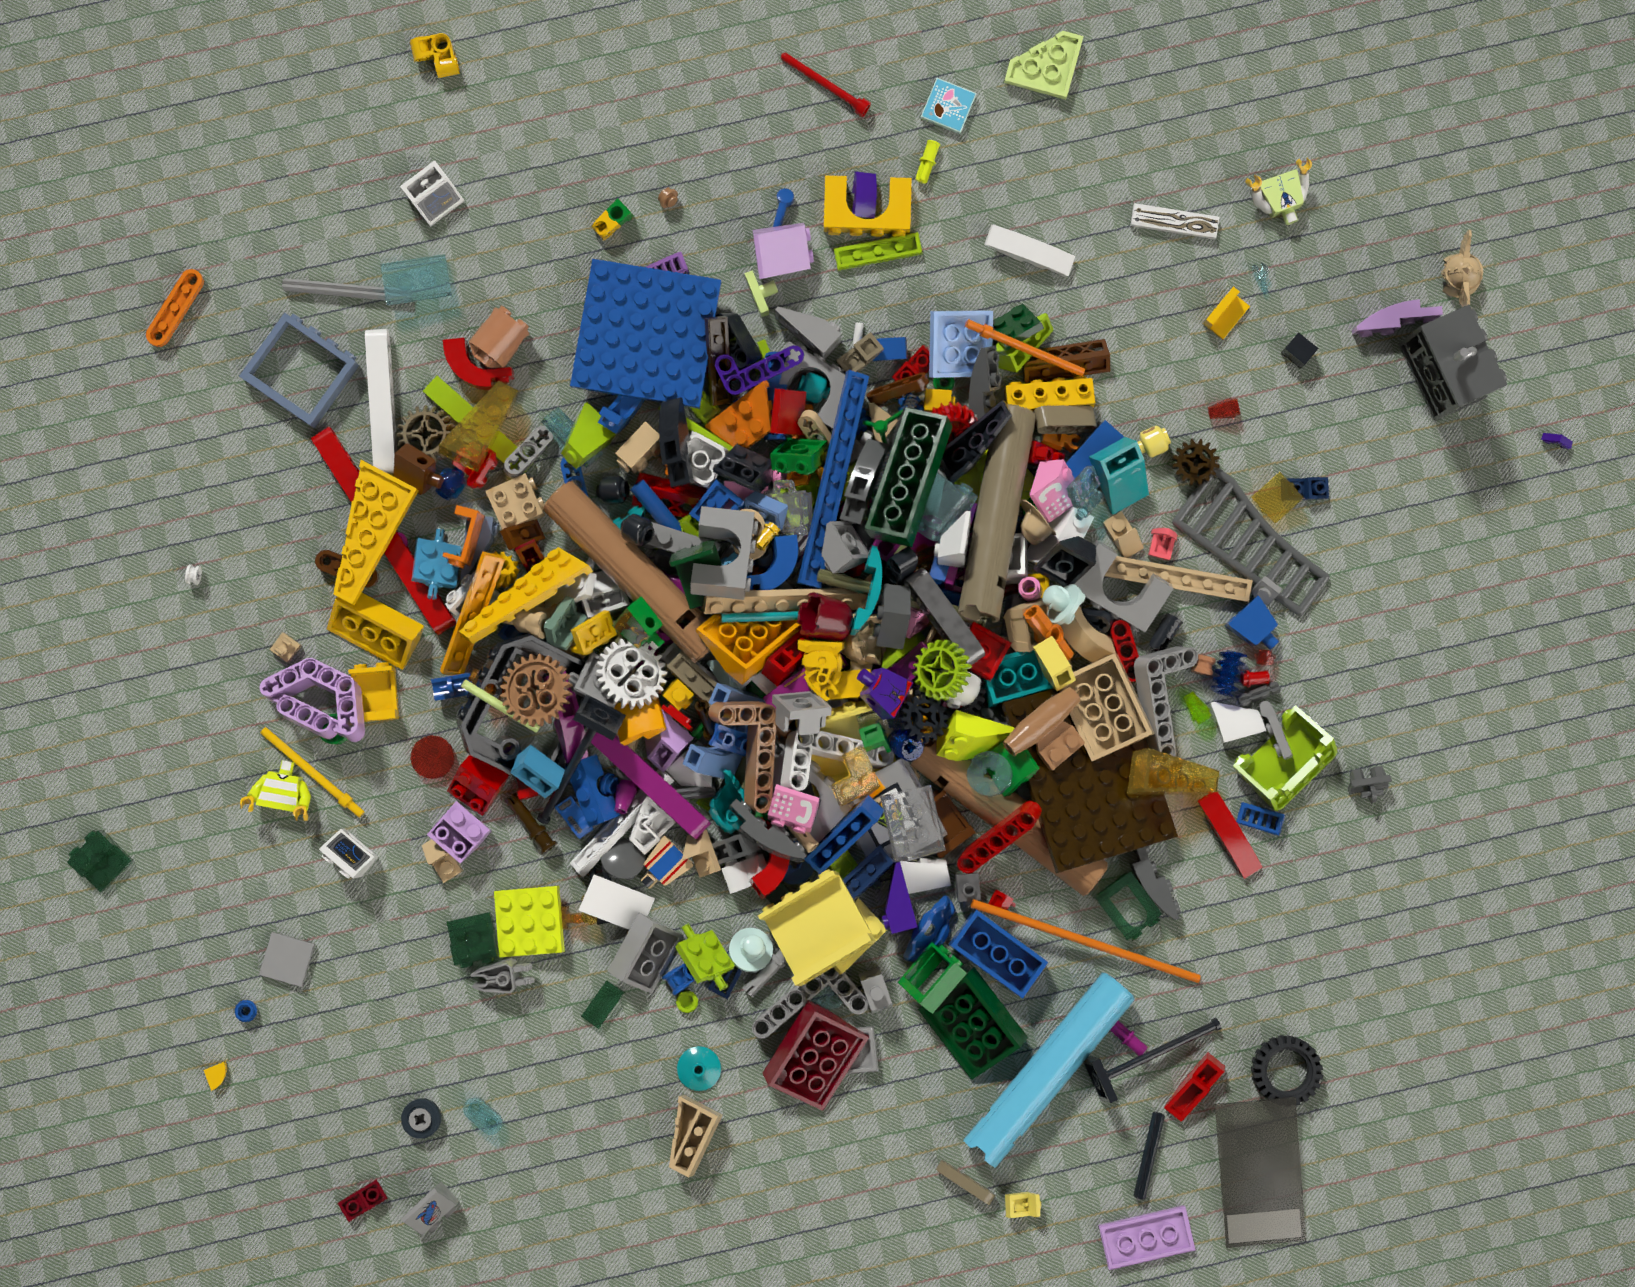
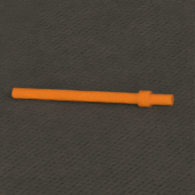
M970 319L965 323L966 328L980 333L979 335L983 338H992L1082 377L1085 372V368L995 331L992 326L987 324L981 325Z

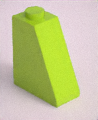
M588 402L584 404L577 415L561 452L565 460L575 469L610 445L616 436L614 432L598 423L601 415Z

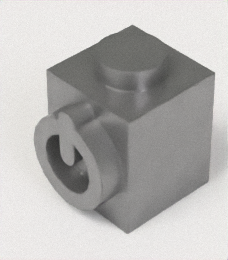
M956 874L957 901L963 902V906L971 905L973 899L981 900L979 874Z

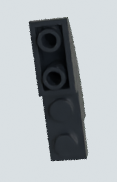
M679 397L661 402L659 415L660 451L662 464L667 466L670 486L676 488L692 484L694 480L686 442L690 441L683 398Z

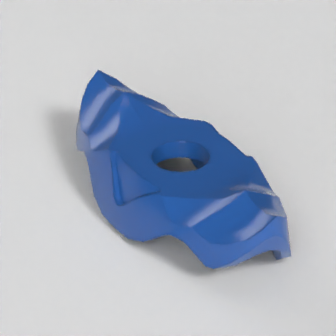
M944 895L934 904L931 910L923 915L912 932L911 940L903 955L905 960L915 962L931 942L937 947L944 943L949 934V920L955 913L954 904L948 896ZM932 924L931 932L928 934H924L929 928V926Z

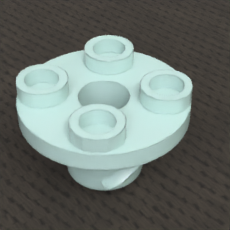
M1074 584L1067 585L1064 588L1052 585L1045 590L1042 596L1043 603L1048 606V618L1053 624L1058 625L1063 623L1070 624L1074 620L1075 612L1079 605L1085 600V594Z
M745 928L738 931L729 944L730 959L737 968L746 972L755 973L765 968L773 955V945L770 938L763 931L756 928Z

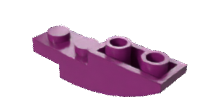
M549 676L544 677L543 681L546 682ZM571 687L567 688V691L573 694L566 696V700L570 704H563L566 712L559 710L557 712L559 719L555 718L556 721H554L567 764L570 763L585 735L584 726L573 720L579 706L575 692L571 691ZM549 694L548 697H549V701L551 702V700H552V695ZM586 750L582 759L588 757V750Z

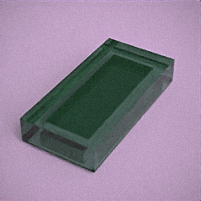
M606 980L581 1017L600 1029L625 992L609 980Z

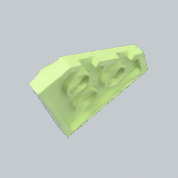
M1061 31L1053 38L1045 42L1043 41L1020 56H1016L1010 60L1004 83L1066 100L1084 36Z

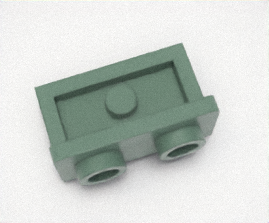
M565 596L563 601L557 604L551 618H548L544 624L547 643L563 650H568L574 641L571 629L588 620L586 615L576 611L574 598Z

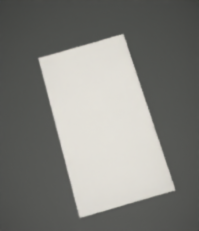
M593 875L579 911L630 930L638 913L648 916L655 898Z

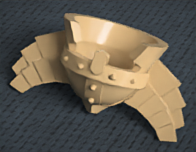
M1468 230L1464 235L1459 254L1450 255L1443 259L1446 264H1444V269L1441 271V276H1444V280L1447 283L1443 292L1449 296L1459 298V303L1462 307L1470 305V295L1477 290L1480 281L1483 279L1482 264L1478 258L1470 254L1471 230Z
M872 620L866 622L857 634L850 635L849 632L843 640L845 642L844 649L840 653L850 659L849 671L871 669L872 671L874 664H882L881 646H876V637L873 636L874 622Z

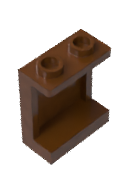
M937 789L928 795V798L941 820L947 835L930 844V846L941 859L976 832L962 816L944 790L939 792Z

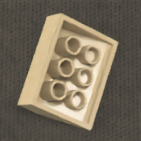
M1113 653L1073 672L1076 681L1059 690L1061 692L1071 687L1081 699L1071 711L1070 716L1079 735L1085 742L1084 746L1091 761H1095L1155 734L1117 653Z

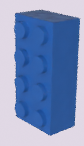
M973 909L948 944L1020 998H1024L1048 964V961L976 909Z

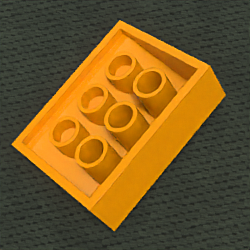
M714 614L700 625L696 632L725 672L743 685L764 667L767 659L802 628L800 624H797V620L721 622V614Z

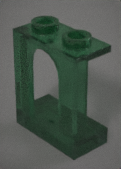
M1126 871L1093 896L1097 904L1103 908L1121 932L1124 940L1127 941L1129 939L1132 941L1143 934L1141 932L1142 929L1146 926L1151 928L1160 921L1158 917L1162 915L1131 871ZM1125 886H1128L1147 913V918L1136 927L1131 926L1110 900L1113 895Z

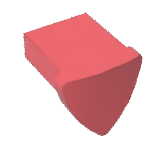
M1169 528L1152 529L1151 534L1153 536L1148 556L1169 561L1174 542L1178 537L1177 533Z

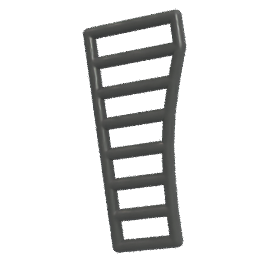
M1220 468L1213 470L1216 473V477L1226 484L1195 527H1190L1183 520L1214 479L1209 476L1210 482L1208 484L1202 480L1201 486L1196 487L1172 520V524L1248 580H1253L1252 583L1255 585L1261 578L1253 572L1273 544L1276 543L1284 550V553L1266 577L1274 581L1291 557L1301 564V567L1275 600L1297 616H1303L1328 582L1329 574L1302 555L1270 526L1234 478ZM1233 491L1240 502L1214 538L1209 541L1200 533L1230 492ZM1246 509L1254 520L1230 553L1227 554L1218 546ZM1261 527L1268 535V538L1247 567H1245L1235 559L1257 529ZM1310 571L1319 579L1298 606L1289 597L1306 573Z

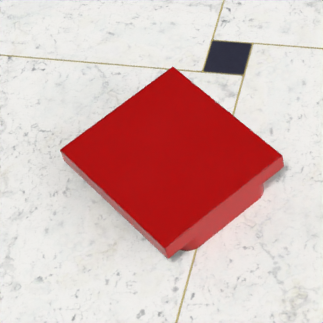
M670 704L668 707L665 705L661 707V709L689 731L693 730V727L690 725L692 721Z

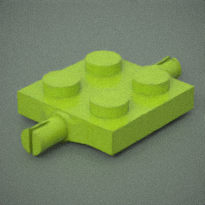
M689 923L684 925L681 929L688 939L678 942L675 948L698 984L706 980H714L720 991L726 989L728 985L721 975L731 971L735 965L714 931L710 930L702 934H695Z

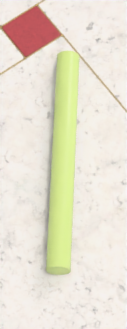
M468 680L462 683L461 687L513 719L514 714L510 715L507 713L509 707L503 706L502 701ZM528 722L524 725L535 733L540 728L537 723L534 727L529 726Z

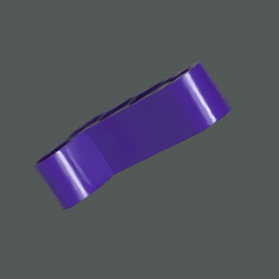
M789 346L741 371L733 357L721 355L717 358L715 367L726 390L731 394L737 395L760 384L762 381L769 380L799 365L804 360V351L799 346ZM792 349L795 352L799 351L801 354L798 356L799 360L795 362L794 359L787 361L789 366L785 367V363L780 355L784 353L786 358L791 355L790 351ZM727 358L731 361L732 365L728 371L721 370L719 365L722 359ZM772 359H778L781 363L780 369L776 372L771 371L768 366ZM758 369L761 372V378L758 381H752L749 378L750 370ZM734 378L741 381V388L738 391H733L729 387V382Z

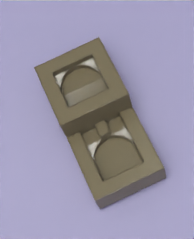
M870 332L856 342L851 350L837 359L836 363L845 374L848 370L860 372L884 348Z

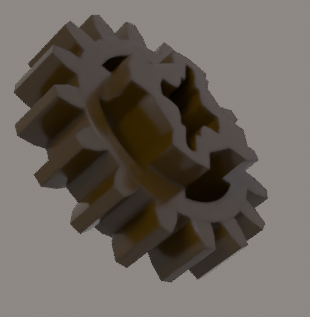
M1191 439L1190 445L1183 442V449L1176 448L1175 452L1178 455H1173L1172 458L1173 461L1177 462L1172 465V469H1178L1175 476H1182V483L1188 480L1189 486H1192L1194 482L1201 486L1202 480L1208 484L1210 482L1209 476L1213 478L1216 476L1213 470H1218L1220 465L1215 463L1220 459L1219 456H1214L1217 451L1216 448L1210 450V442L1203 445L1202 439L1198 443ZM1195 449L1190 455L1185 454L1187 451ZM1202 452H1205L1209 459L1205 458ZM1194 459H1198L1199 464L1197 467L1193 466ZM1182 466L1188 469L1189 474L1185 472ZM1202 470H1208L1205 474L1197 476Z

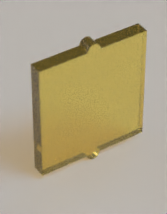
M1281 472L1276 474L1251 497L1259 505L1261 512H1265L1275 524L1304 499L1294 487L1295 484L1290 483Z

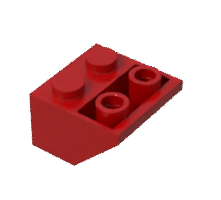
M469 755L459 766L447 792L483 816L502 790L509 774Z

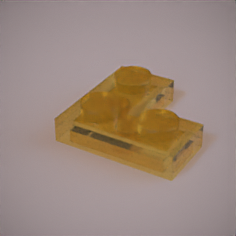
M859 746L842 755L849 776L831 785L840 806L880 787L863 746Z

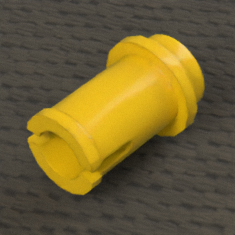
M772 522L765 524L763 531L755 539V546L764 551L772 539L779 536L778 532L780 529Z

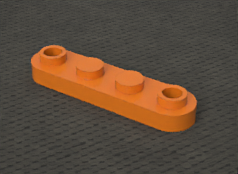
M188 269L182 273L147 329L146 339L153 346L163 347L169 342L202 289L204 278L197 270ZM193 278H196V283L194 285H191L190 281ZM158 333H162L160 340L156 339Z

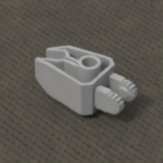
M509 958L487 964L471 974V977H484L486 979L475 982L472 987L483 992L512 993L519 985L535 982L534 977L519 976V972L531 970L532 963L518 964L515 959Z

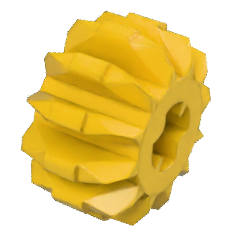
M495 551L492 554L505 558L496 583V589L501 586L506 589L517 580L520 570L516 567L518 561H512V555L507 557L504 551L500 554Z

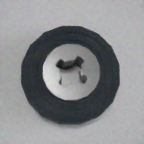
M418 1098L409 1102L404 1108L401 1115V1124L409 1136L416 1139H425L432 1136L439 1129L441 1112L433 1101L426 1098Z

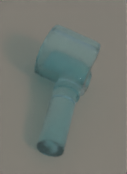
M1261 262V271H1259L1258 266L1255 264L1252 266V271L1259 276L1263 294L1268 293L1266 275L1269 272V268Z

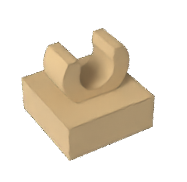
M282 632L270 650L289 663L302 645Z

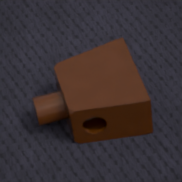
M408 443L395 453L393 477L418 489L417 494L419 495L425 494L432 486L437 489L442 487L444 477L435 473V459Z

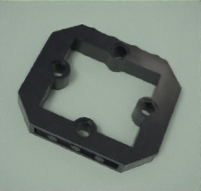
M525 633L499 642L490 649L487 655L489 660L486 666H482L477 674L478 681L476 686L484 690L487 684L492 683L493 691L490 695L498 699L502 693L500 685L504 680L503 676L507 675V669H510L517 653L528 659L530 654L534 655L536 659L538 654L544 655V659L548 655L552 657V662L555 659L559 661V666H564L567 674L573 672L580 675L585 662ZM549 673L544 674L542 678L549 676ZM468 692V701L465 707L462 706L459 709L456 722L465 751L471 756L511 774L517 755L521 750L519 742L508 735L500 736L494 741L477 733L491 705ZM577 694L576 699L580 707L584 697ZM553 722V730L556 736L546 756L565 769L567 763ZM511 742V750L504 753L503 746Z

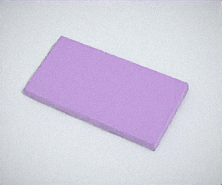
M1184 1205L1098 1225L1109 1270L1195 1251L1187 1211Z

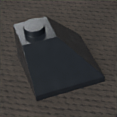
M1080 536L1059 541L1034 566L1033 570L1064 587L1075 584L1096 564V545Z

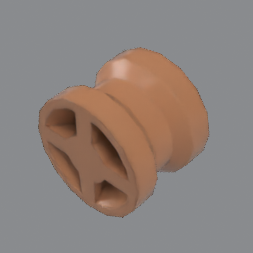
M1198 654L1197 663L1192 666L1191 672L1212 676V666L1216 663V659Z

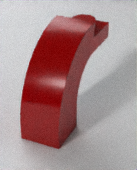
M464 337L443 340L444 354L450 368L467 385L481 390H494L493 382L507 384L509 380L515 379L512 367L481 369L473 365L469 358L468 342Z
M766 820V828L769 830L772 827V825L768 820ZM769 853L767 866L750 879L749 883L761 900L772 893L783 880L789 866L788 859Z

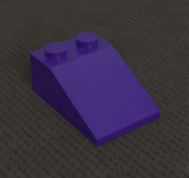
M899 861L893 865L884 909L885 915L882 916L884 927L886 930L889 929L891 934L917 927Z

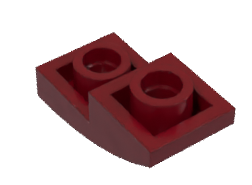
M376 1179L337 1204L349 1223L388 1198Z

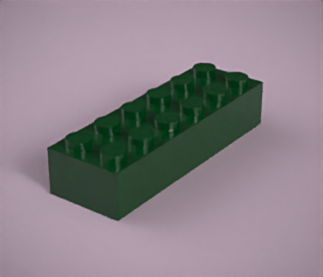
M905 408L865 526V530L870 538L913 547L953 427L948 416Z

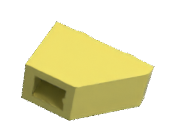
M1053 636L1033 647L1044 677L1056 691L1076 681L1071 665Z

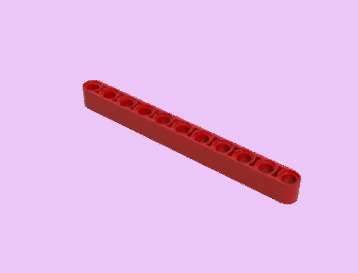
M329 426L311 437V440L352 502L356 491V480L359 477L360 471L335 432ZM397 530L384 554L435 633L439 636L457 623L438 592L437 599L432 600V597L428 599L429 586L411 581L414 555L409 547H406L403 543L402 537L398 534Z

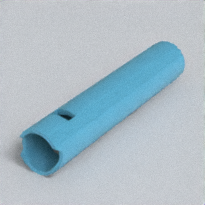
M1101 973L991 1105V1110L987 1115L977 1122L963 1141L970 1148H980L985 1153V1161L996 1168L1013 1148L1016 1139L1027 1131L1134 1002V996L1107 973Z

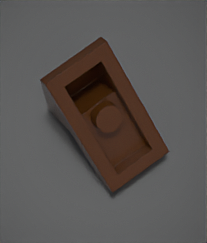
M537 519L510 526L500 531L509 551H515L516 547L533 539L537 542L546 539Z

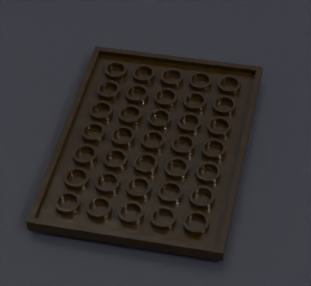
M1054 688L1002 703L1001 706L1008 726L1015 728L1042 703L1060 692ZM1069 714L1064 720V722L1073 725V727L1076 729L1075 724ZM1146 738L1095 761H1091L1085 746L1082 745L1053 771L1047 768L1037 754L1036 744L1027 749L1040 769L1026 783L1032 801L1039 804L1042 810L1038 820L1056 874L1178 837Z

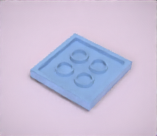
M930 311L929 377L972 376L973 367L981 348L992 346L993 339L981 337L980 333L966 328L965 323L970 319L981 325L987 324L993 327V311Z

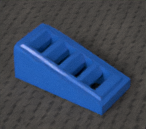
M1242 802L1236 822L1280 836L1285 814ZM1247 808L1251 809L1248 822L1244 821ZM1259 811L1257 824H1253L1255 813ZM1266 813L1269 814V816L1267 819L1266 826L1263 827L1261 825L1264 818V814ZM1273 816H1276L1277 821L1273 830L1270 829Z

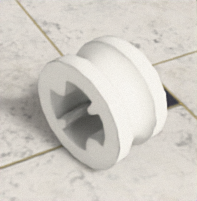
M190 564L187 566L185 573L186 584L193 582L194 585H198L200 583L202 575L201 566H196V568Z

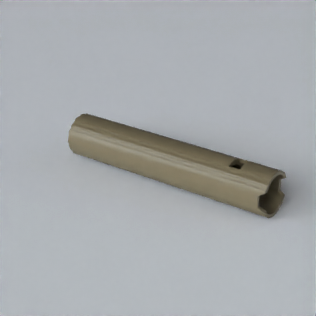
M1007 404L1012 417L987 450L958 607L959 616L971 621L978 622L982 617L992 618V622L995 623L1000 619L1036 419L1033 411L1019 405Z

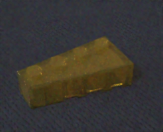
M498 381L439 444L438 453L478 472L517 400L518 390Z
M1150 748L1133 751L1127 794L1203 795L1217 792L1219 770Z

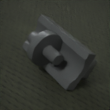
M1383 766L1371 768V778H1364L1361 769L1352 770L1348 786L1349 794L1360 793L1361 798H1369L1370 803H1376L1377 796L1384 795L1383 789H1387L1389 782L1392 781L1391 776L1386 775Z

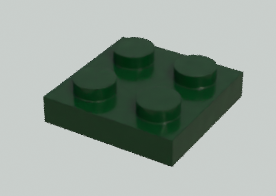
M1023 303L993 320V330L1021 342L1044 329L1041 321ZM999 342L1006 351L1012 348Z

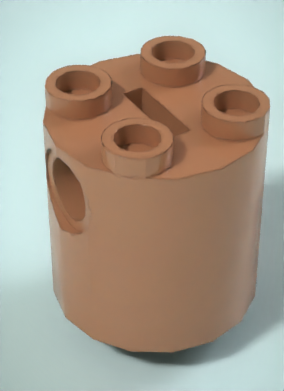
M502 305L499 309L493 308L490 317L481 324L469 340L474 358L488 368H504L517 352L521 342L529 336L527 331L529 326L520 319L515 321L511 318L512 313Z

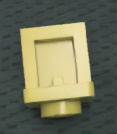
M1031 1192L1005 1194L1006 1217H1040L1041 1201L1039 1194Z

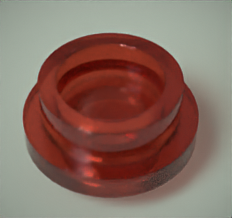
M1261 649L1259 653L1254 654V658L1256 659V664L1273 665L1276 654H1272V650Z

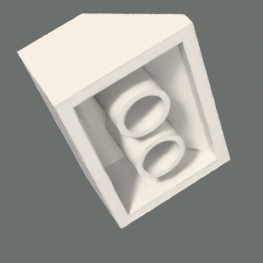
M1075 507L1069 508L1052 522L1048 523L1056 532V535L1050 534L1037 545L1030 544L1028 548V561L1036 565L1059 541L1076 536L1084 539L1094 517Z

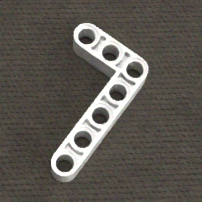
M797 730L790 732L786 739L781 786L796 791L804 790L808 784L812 755L879 769L893 762L894 753L893 751L887 753L884 746L866 752L862 740L820 731L818 734L800 735L803 739V742L800 743ZM818 739L823 743L822 748L818 744ZM839 744H840V745L842 746V748H843V752H842V753L839 751V748H838V745H839ZM858 749L862 751V757L859 755ZM878 754L882 756V762L879 760ZM795 756H797L800 760L799 765H797L795 762ZM792 778L797 782L796 787L792 784Z

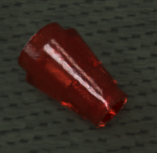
M1230 397L1207 407L1210 419L1236 418V416L1241 415L1237 398L1232 399Z

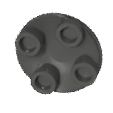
M619 839L601 857L604 872L609 873L613 877L626 880L634 879L643 869L645 855L628 839Z

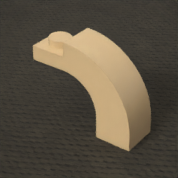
M1080 605L1075 612L1074 620L1068 625L1065 623L1060 625L1067 642L1088 661L1094 663L1116 653L1111 637L1098 632L1088 623Z

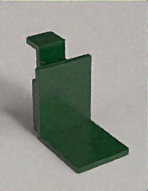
M710 540L701 542L700 545H695L691 548L685 547L676 551V553L671 555L669 561L671 567H676L690 610L703 606L705 597L704 595L691 594L693 563L723 566L715 542Z

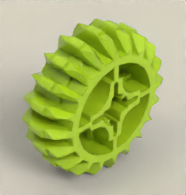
M936 640L935 644L927 643L928 649L922 648L921 652L923 655H917L916 658L919 662L913 664L917 671L912 674L918 677L914 683L921 685L919 690L926 692L925 695L930 698L933 697L934 700H949V697H957V692H964L962 685H969L965 680L966 677L972 676L970 673H967V669H970L972 666L971 664H966L970 657L964 655L965 650L959 648L957 643L951 644L948 640L943 642L942 640ZM936 668H943L944 670H948V672H941L936 670ZM953 676L951 682L944 687V684H946L947 679Z

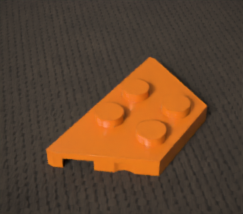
M767 380L762 381L708 422L705 427L732 447L736 444L746 449L751 447L767 435L771 429L772 402L768 401L767 394L769 382Z

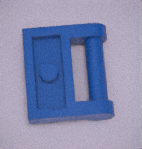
M715 480L689 514L697 521H700L701 506L723 509L730 499L735 502L730 510L740 511L741 508L744 509L746 506L745 501L718 480Z

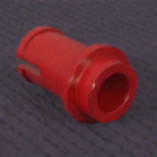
M1245 670L1240 675V681L1242 686L1249 688L1251 685L1269 684L1270 676L1268 670L1257 672Z

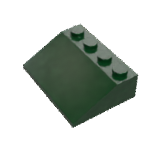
M975 967L967 971V974L933 1014L923 1006L918 1009L971 1080L1021 1048L1028 1039V1036Z

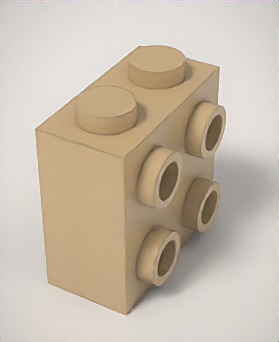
M645 421L615 453L618 457V465L627 473L629 471L633 474L637 471L641 473L648 466L649 463L647 461L652 456L656 457L661 452L659 433Z
M526 473L486 490L502 530L545 516L543 511L545 503L542 497L537 498L534 491L538 489L533 477L529 478Z

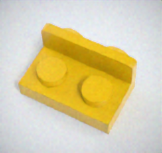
M603 610L571 629L575 645L570 648L571 652L588 655L593 652L594 648L607 644L612 637L617 635L615 628L612 626L613 621L609 611Z

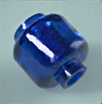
M456 467L453 469L444 468L440 473V476L444 477V482L440 489H435V492L445 500L457 499L467 485V481L464 478L465 473Z

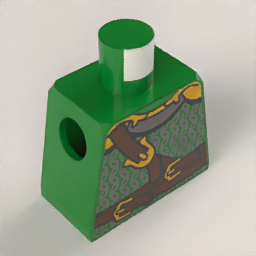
M642 596L628 606L612 625L636 648L642 647L647 642L656 651L665 643L657 634V631L663 624Z

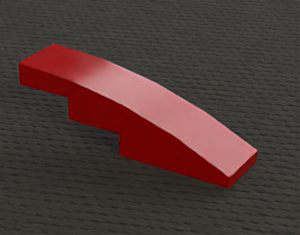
M1215 789L1197 801L1215 835L1220 839L1228 856L1232 858L1240 875L1245 879L1263 868L1218 791Z

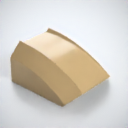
M1042 598L1012 607L1007 610L1003 617L1006 623L1009 642L1012 643L1010 646L1016 652H1030L1038 644L1034 639V631L1026 622L1023 614L1033 605H1039L1048 617V606L1043 603Z

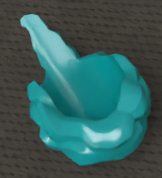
M725 769L723 774L725 775L726 785L720 788L716 796L711 799L709 813L717 826L725 832L732 834L735 830H739L743 823L728 808L736 799L739 802L744 801V789L741 788L738 779L731 773V770L727 771Z

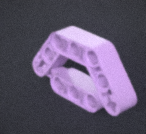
M307 658L264 679L260 684V692L269 701L276 703V708L280 714L287 720L323 738L331 739L339 734L351 742H357L365 735L361 687L349 675L316 659ZM313 668H315V671H314L313 673L309 674L310 671H311ZM334 676L333 679L327 683L328 679ZM296 677L295 681L293 683H290V681ZM314 685L335 694L338 720L292 696ZM349 685H352L348 691H345ZM293 705L292 709L287 711L288 707ZM353 705L352 710L347 712V709ZM311 714L309 719L304 721L305 717ZM326 723H329L327 728L322 729Z

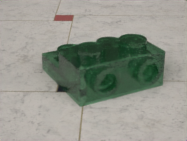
M93 830L84 838L86 843L81 848L77 846L68 854L70 859L67 863L81 877H85L99 892H103L134 860L104 830H97L96 832Z
M491 912L446 922L451 941L450 948L454 966L460 965L461 969L473 966V961L481 960L482 964L495 961L494 957L499 955Z

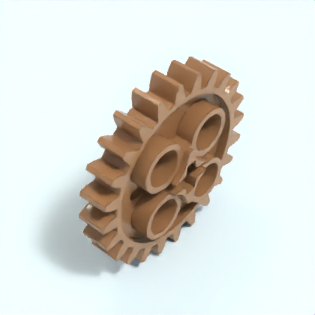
M530 654L529 661L521 657L522 664L514 661L515 669H507L510 676H503L507 684L500 685V687L505 689L506 692L502 693L500 697L507 700L502 705L509 707L507 713L510 715L514 714L513 719L516 721L520 720V723L526 725L528 722L529 726L534 727L537 722L542 727L544 720L551 724L552 716L559 719L557 713L559 710L566 712L563 704H570L566 700V696H571L573 693L567 691V688L573 686V684L566 682V680L571 676L567 673L563 674L566 668L559 666L560 662L556 659L552 662V657L548 655L544 659V655L538 654L536 659L534 655ZM549 672V679L543 683V675ZM527 676V684L521 686V680ZM551 694V702L549 704H545L546 696ZM530 698V705L524 708V701Z

